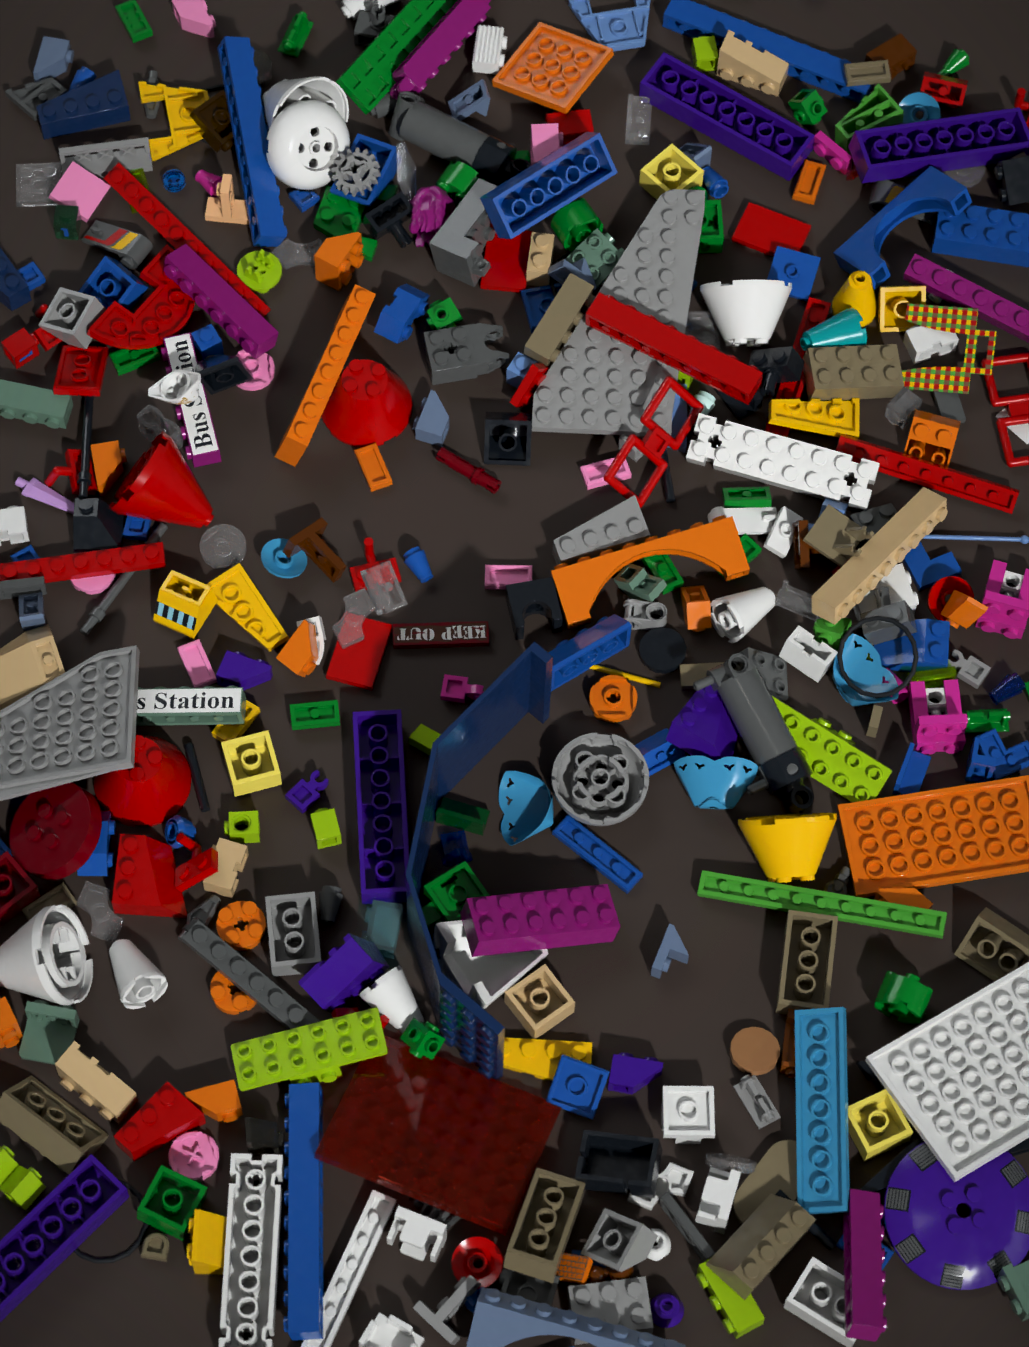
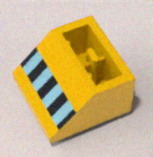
M171 570L159 589L153 620L194 639L218 602V599L211 586Z

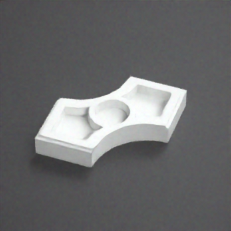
M670 1162L667 1168L658 1174L654 1198L633 1196L630 1192L628 1202L652 1211V1208L661 1199V1196L667 1192L670 1195L685 1197L694 1171Z

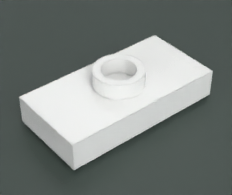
M783 506L763 547L782 559L786 557L793 542V523L803 520V517Z

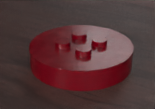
M72 782L30 793L19 806L10 829V849L15 861L22 869L45 880L62 879L76 872L92 855L100 837L102 816L97 800L87 790Z

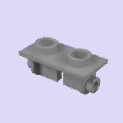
M748 1074L741 1078L742 1082L733 1086L758 1129L781 1118L756 1075L750 1077Z

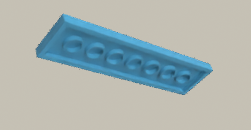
M832 1007L794 1010L797 1203L810 1214L849 1212L846 1008Z

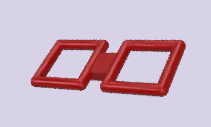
M1029 352L994 357L993 366L1027 362L1029 370ZM986 358L981 360L982 368L986 367ZM993 373L992 375H984L991 405L993 407L1006 406L1009 417L996 420L1006 464L1008 467L1029 465V456L1014 458L1006 427L1029 423V393L999 397Z
M667 376L640 417L641 423L649 429L642 440L635 434L628 436L606 471L604 480L626 499L635 495L640 508L643 507L668 467V463L661 457L667 446L673 450L679 449L696 422L698 414L703 411V404L675 379ZM670 388L693 408L675 438L651 419ZM633 446L657 465L639 496L614 477Z

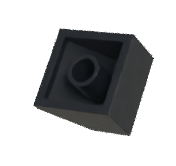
M486 412L484 464L530 466L532 413Z

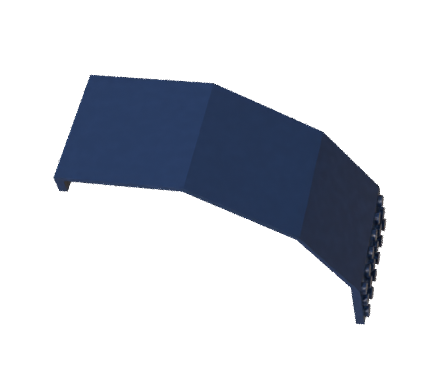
M536 642L433 743L406 872L408 930L436 1022L440 1028V1034L446 1039L444 1041L445 1044L449 1047H456L460 1051V1056L467 1063L473 1062L485 1079L489 1080L491 1078L496 1083L503 1076L505 1027L441 972L419 897L439 802L528 713H531L543 724L550 718L553 656Z

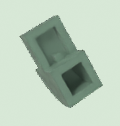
M634 564L625 566L614 578L617 586L628 597L640 601L648 600L653 602L667 586L664 579L649 575L644 567Z

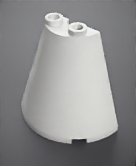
M462 920L439 922L434 927V948H439L440 959H438L441 972L483 1009L487 1008L549 954L547 949L472 957Z

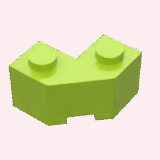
M3 1145L0 1147V1191L14 1205L26 1211L46 1186L40 1181L42 1176L34 1168L26 1169L20 1166L13 1159L15 1154L7 1146Z

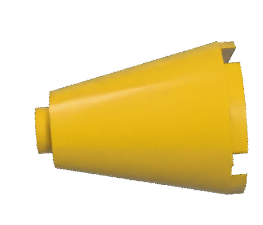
M855 271L851 273L833 298L832 310L833 316L846 309H856L863 321H860L861 327L867 326L875 318L877 302L870 275L864 271Z

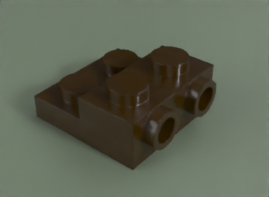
M221 90L194 109L189 115L204 131L202 137L216 153L220 150L226 152L234 145L226 93L224 90Z

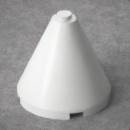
M65 905L44 907L0 946L1 987L61 1005L80 1003L86 998L92 984L93 959H86L84 945L90 944L81 921L69 907Z

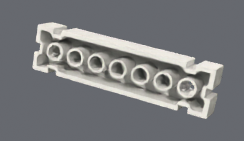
M698 414L694 428V434L698 438L697 441L691 440L686 455L687 462L705 466L706 461L712 462L715 470L823 500L825 498L839 502L841 499L848 500V507L862 511L867 510L872 490L867 489L868 483L875 484L880 463L861 458L860 463L852 461L853 455L727 420L724 426L717 424L716 417ZM719 439L721 445H717V448H712L711 440ZM849 476H852L857 483H852V486H848L847 481L844 479L846 477L849 479Z
M231 1153L230 1177L231 1181L236 1183H229L220 1317L221 1333L226 1335V1338L219 1337V1347H274L272 1339L267 1338L268 1336H274L282 1209L281 1185L276 1184L283 1183V1155L262 1154V1160H253L252 1154ZM255 1180L260 1181L259 1186H253ZM250 1333L252 1338H249L248 1341L243 1340L244 1334Z

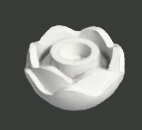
M653 1228L650 1230L658 1236L655 1241L658 1245H653L647 1258L659 1261L670 1253L671 1241L666 1232Z

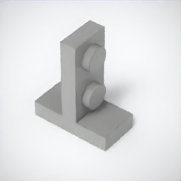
M471 1275L468 1278L464 1276L455 1285L456 1291L450 1298L446 1296L440 1301L436 1307L438 1309L436 1313L421 1300L417 1302L413 1309L450 1344L455 1345L461 1337L447 1322L467 1301L466 1298L479 1288L481 1283Z

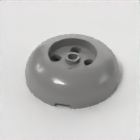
M597 732L589 733L570 741L557 755L552 769V789L559 805L575 820L592 826H610L628 819L640 808L648 792L649 770L642 753L628 740L615 734L611 736L597 734ZM596 766H604V767H606L607 769H606V770L603 769V768H598V769H596ZM580 778H585L588 781V784L586 786H583L582 782H579L578 780ZM616 781L622 784V786H617L616 789L612 787V783ZM595 796H601L604 800L601 802H597L593 800V798Z

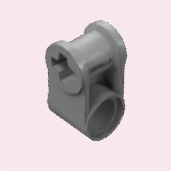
M628 599L623 602V607L625 608L623 619L630 622L632 625L631 630H652L666 627L667 608L662 603ZM660 615L661 618L654 619L651 616Z

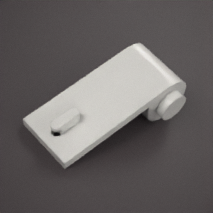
M718 506L711 510L707 518L708 522L711 523L713 522L712 519L718 516L725 515L726 518L733 516L739 535H744L745 533L747 535L769 534L778 514L776 507L724 508Z

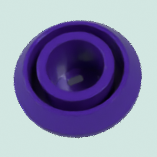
M660 1293L650 1302L652 1321L657 1326L672 1328L682 1320L684 1306L676 1295Z

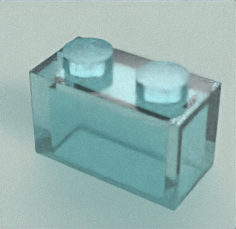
M373 900L372 908L367 907L365 922H368L367 931H362L361 938L374 943L384 958L394 959L403 915V904Z

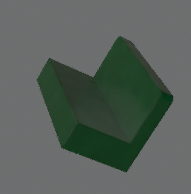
M443 797L440 808L438 807L436 810V822L483 836L490 810Z

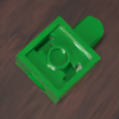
M694 186L688 190H705V188ZM705 190L704 218L698 253H722L724 233L721 200H708Z
M466 861L424 885V897L428 903L421 908L429 931L439 922L462 920L460 913L467 898L490 896Z

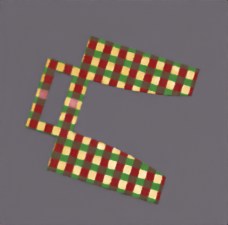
M907 303L906 321L935 330L967 334L963 367H922L903 370V389L968 394L971 374L992 375L997 331L976 329L978 309ZM977 336L989 337L985 368L974 367Z

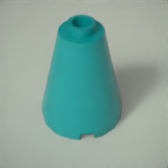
M850 308L814 326L802 334L800 338L801 348L807 351L808 348L867 345L866 328L861 329L860 321H863L861 315L856 309Z

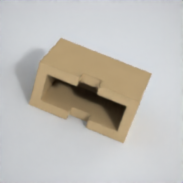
M532 232L527 264V285H549L550 276L548 271L553 259L554 234Z
M219 837L217 845H212V848L218 851V872L202 880L204 890L233 899L239 883V879H236L237 871L243 872L249 856L248 847Z

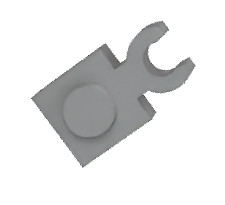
M954 650L952 656L958 661L952 662L948 659L947 668L959 670L957 677L978 689L990 672L991 667L971 655L966 660L960 651Z

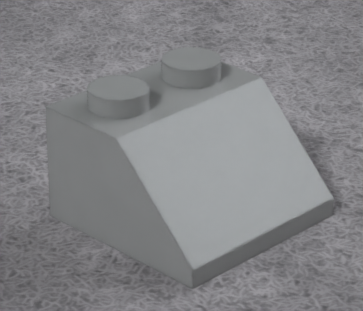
M60 287L39 326L69 345L87 349L92 340V337L87 335L88 329L106 309L95 296Z
M604 1208L580 1254L619 1272H623L647 1258L658 1236L644 1224Z

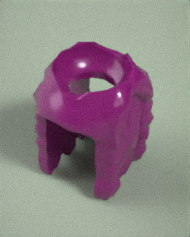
M436 185L421 187L410 201L413 209L409 231L412 234H417L416 247H423L426 243L429 245V242L455 210V201L449 197L446 191Z

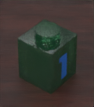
M56 205L53 226L57 239L79 240L81 227L79 206Z

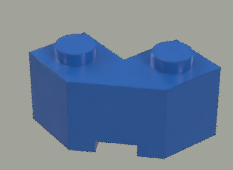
M408 284L399 286L393 293V303L390 306L385 305L381 311L374 332L397 344L407 340L413 331V327H411L413 320L427 312L429 307L427 301L430 295Z
M101 811L102 827L98 843L89 859L77 870L78 876H107L109 868L114 866V853L109 852V842L111 835H115L116 823L115 820H111V811Z

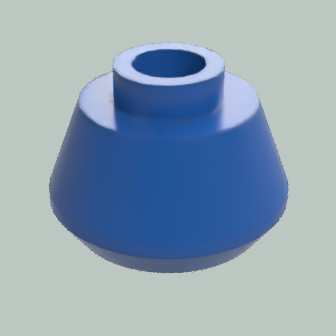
M174 815L167 821L165 826V839L172 848L177 849L183 847L182 844L176 841L178 834L183 833L192 840L196 836V828L193 823L180 815Z

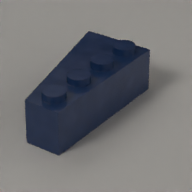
M119 69L36 106L44 139L131 121L129 105Z
M0 248V302L11 311H14L31 301L30 291L24 279Z

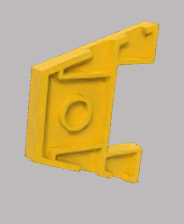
M143 81L138 82L141 103L165 101L171 136L148 139L152 161L163 158L203 139L204 131L189 115L194 109L209 100L207 90L180 86L178 89L166 87L165 84H157L156 86L148 85L147 82Z

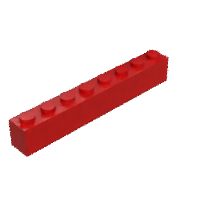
M599 292L586 312V325L749 405L762 384L763 372L757 367L746 365L735 356L726 355L715 346L706 345L692 335H685L674 326L665 325L654 316L645 315L637 311L632 305L620 303L611 295H604Z

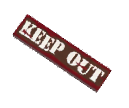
M488 621L393 624L394 649L489 646Z

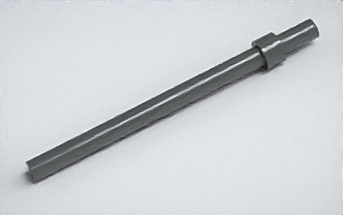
M160 522L145 544L157 543L168 529L167 525ZM135 571L122 573L99 605L93 607L88 614L89 618L80 629L83 635L87 636L96 623L102 621L106 615L105 611Z

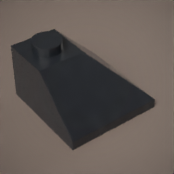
M210 355L204 360L197 362L195 372L201 375L202 385L211 395L254 379L252 373L236 356Z
M75 498L73 513L74 552H90L122 547L125 516L116 514L109 509L110 505L99 498Z

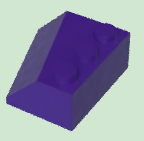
M710 685L696 691L671 723L666 741L692 756H706L715 761L723 757H733L738 731L717 690L713 691ZM724 765V767L730 770L731 766Z
M348 933L343 938L346 943L343 946L331 949L328 952L329 959L317 963L298 983L322 1009L332 1012L335 1008L344 1007L346 1000L351 996H358L371 981L375 982L385 974L384 971L390 968L374 943Z

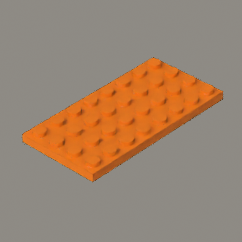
M1029 775L837 805L855 897L875 896L880 888L921 889L1029 872Z

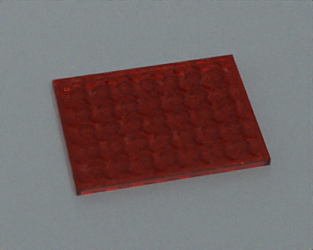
M385 1036L388 1054L360 1061L315 1152L314 1158L506 1235L562 1107L551 1104L544 1098L496 1079L490 1078L488 1080L481 1073L441 1057L435 1056L431 1060L422 1056L419 1059L408 1051L410 1046Z

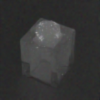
M903 387L888 403L885 417H887L890 423L898 425L903 429L913 419L915 410H920L923 399L906 387Z

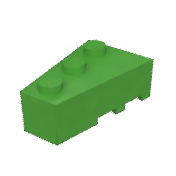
M878 83L874 87V91L868 97L865 96L856 109L852 108L835 125V143L851 155L848 145L855 131L903 124L904 111Z

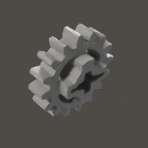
M359 147L353 153L350 149H347V155L340 153L341 160H334L333 162L336 167L331 168L333 173L332 180L336 183L337 189H342L344 195H347L350 191L353 197L356 196L357 192H360L363 196L365 189L372 191L371 184H378L375 177L381 176L378 170L380 165L376 161L374 154L370 155L367 149L361 153Z

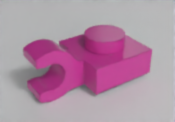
M444 674L440 697L441 700L465 703L466 697L476 701L484 693V686L468 684V677Z

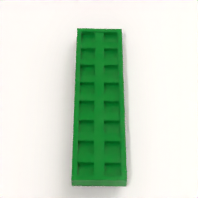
M410 0L335 81L365 115L379 103L396 83L393 80L392 73L457 0Z

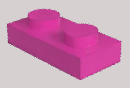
M819 131L814 138L813 149L815 153L825 158L835 170H839L845 175L851 170L852 156L822 131Z

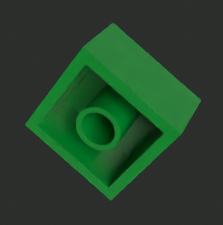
M161 1165L137 1209V1219L183 1241L189 1231V1218H194V1209H200L206 1199L207 1187Z

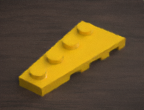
M833 398L831 401H820V399H811L810 401L771 399L769 403V424L840 438L841 434L859 438L860 398H852L851 401H842V398Z
M240 563L206 584L212 587L218 599L216 605L269 652L290 639Z
M504 1037L503 1068L519 1073L531 1074L535 1078L553 1081L562 1054L591 1064L592 1042Z

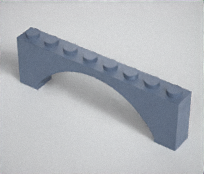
M482 1287L476 1303L466 1347H504L512 1342L538 1335L567 1336L588 1342L596 1347H685L686 1345L672 1339L667 1340L653 1336L648 1332L628 1329L623 1325L607 1323L595 1317L590 1318L579 1315L571 1310H562L551 1307L546 1303L530 1301L522 1296H513L502 1293L497 1289Z

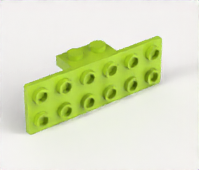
M772 696L797 746L800 747L813 772L810 775L812 778L851 802L877 798L892 773V769L856 748V743L851 740L852 736L843 730H839V732L831 728L832 723L822 717L810 719Z
M376 1007L231 1044L240 1091L290 1079L291 1084L330 1083L339 1077H343L341 1066L388 1054L379 1010Z

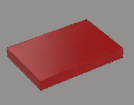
M749 202L732 236V241L772 257L775 255L777 246L801 252L812 225Z
M524 231L513 239L498 238L497 234H495L493 240L487 241L484 259L490 262L491 268L484 277H481V289L516 293L526 290L527 264L533 231Z
M62 345L53 393L56 395L100 397L109 355L108 347L88 346L87 349L72 345Z
M346 613L326 673V679L372 691L392 631V624Z

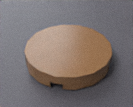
M749 1027L735 1034L731 1041L729 1055L732 1063L738 1070L758 1076L767 1074L775 1068L780 1057V1046L778 1040L771 1032L759 1027Z

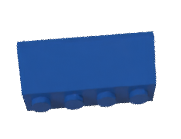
M616 614L610 617L605 616L598 620L593 627L580 630L576 637L569 641H561L555 649L548 652L553 656L551 691L586 672L593 665L603 662L630 645L632 627L630 622Z

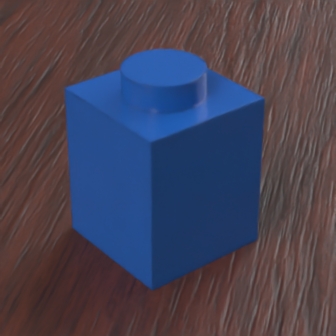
M212 324L191 333L194 350L200 360H204L210 355H224L222 340Z

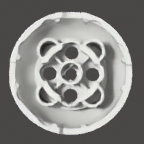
M314 99L296 101L284 108L274 119L267 135V140L269 141L266 156L272 172L284 184L301 190L320 188L332 181L333 173L331 168L336 167L333 161H340L339 154L347 155V149H350V136L347 125L342 116L333 107L324 102ZM312 128L317 130L314 136L311 135ZM328 142L327 148L324 149L325 143Z

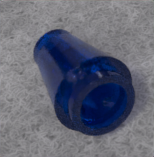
M1016 672L1008 673L989 692V696L997 705L1021 694L1026 685Z

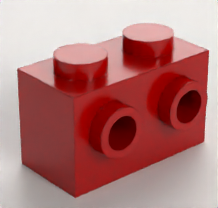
M925 72L920 92L931 95L937 102L945 103V106L952 108L962 107L968 81Z

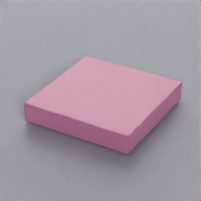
M72 161L48 198L87 223L111 186Z

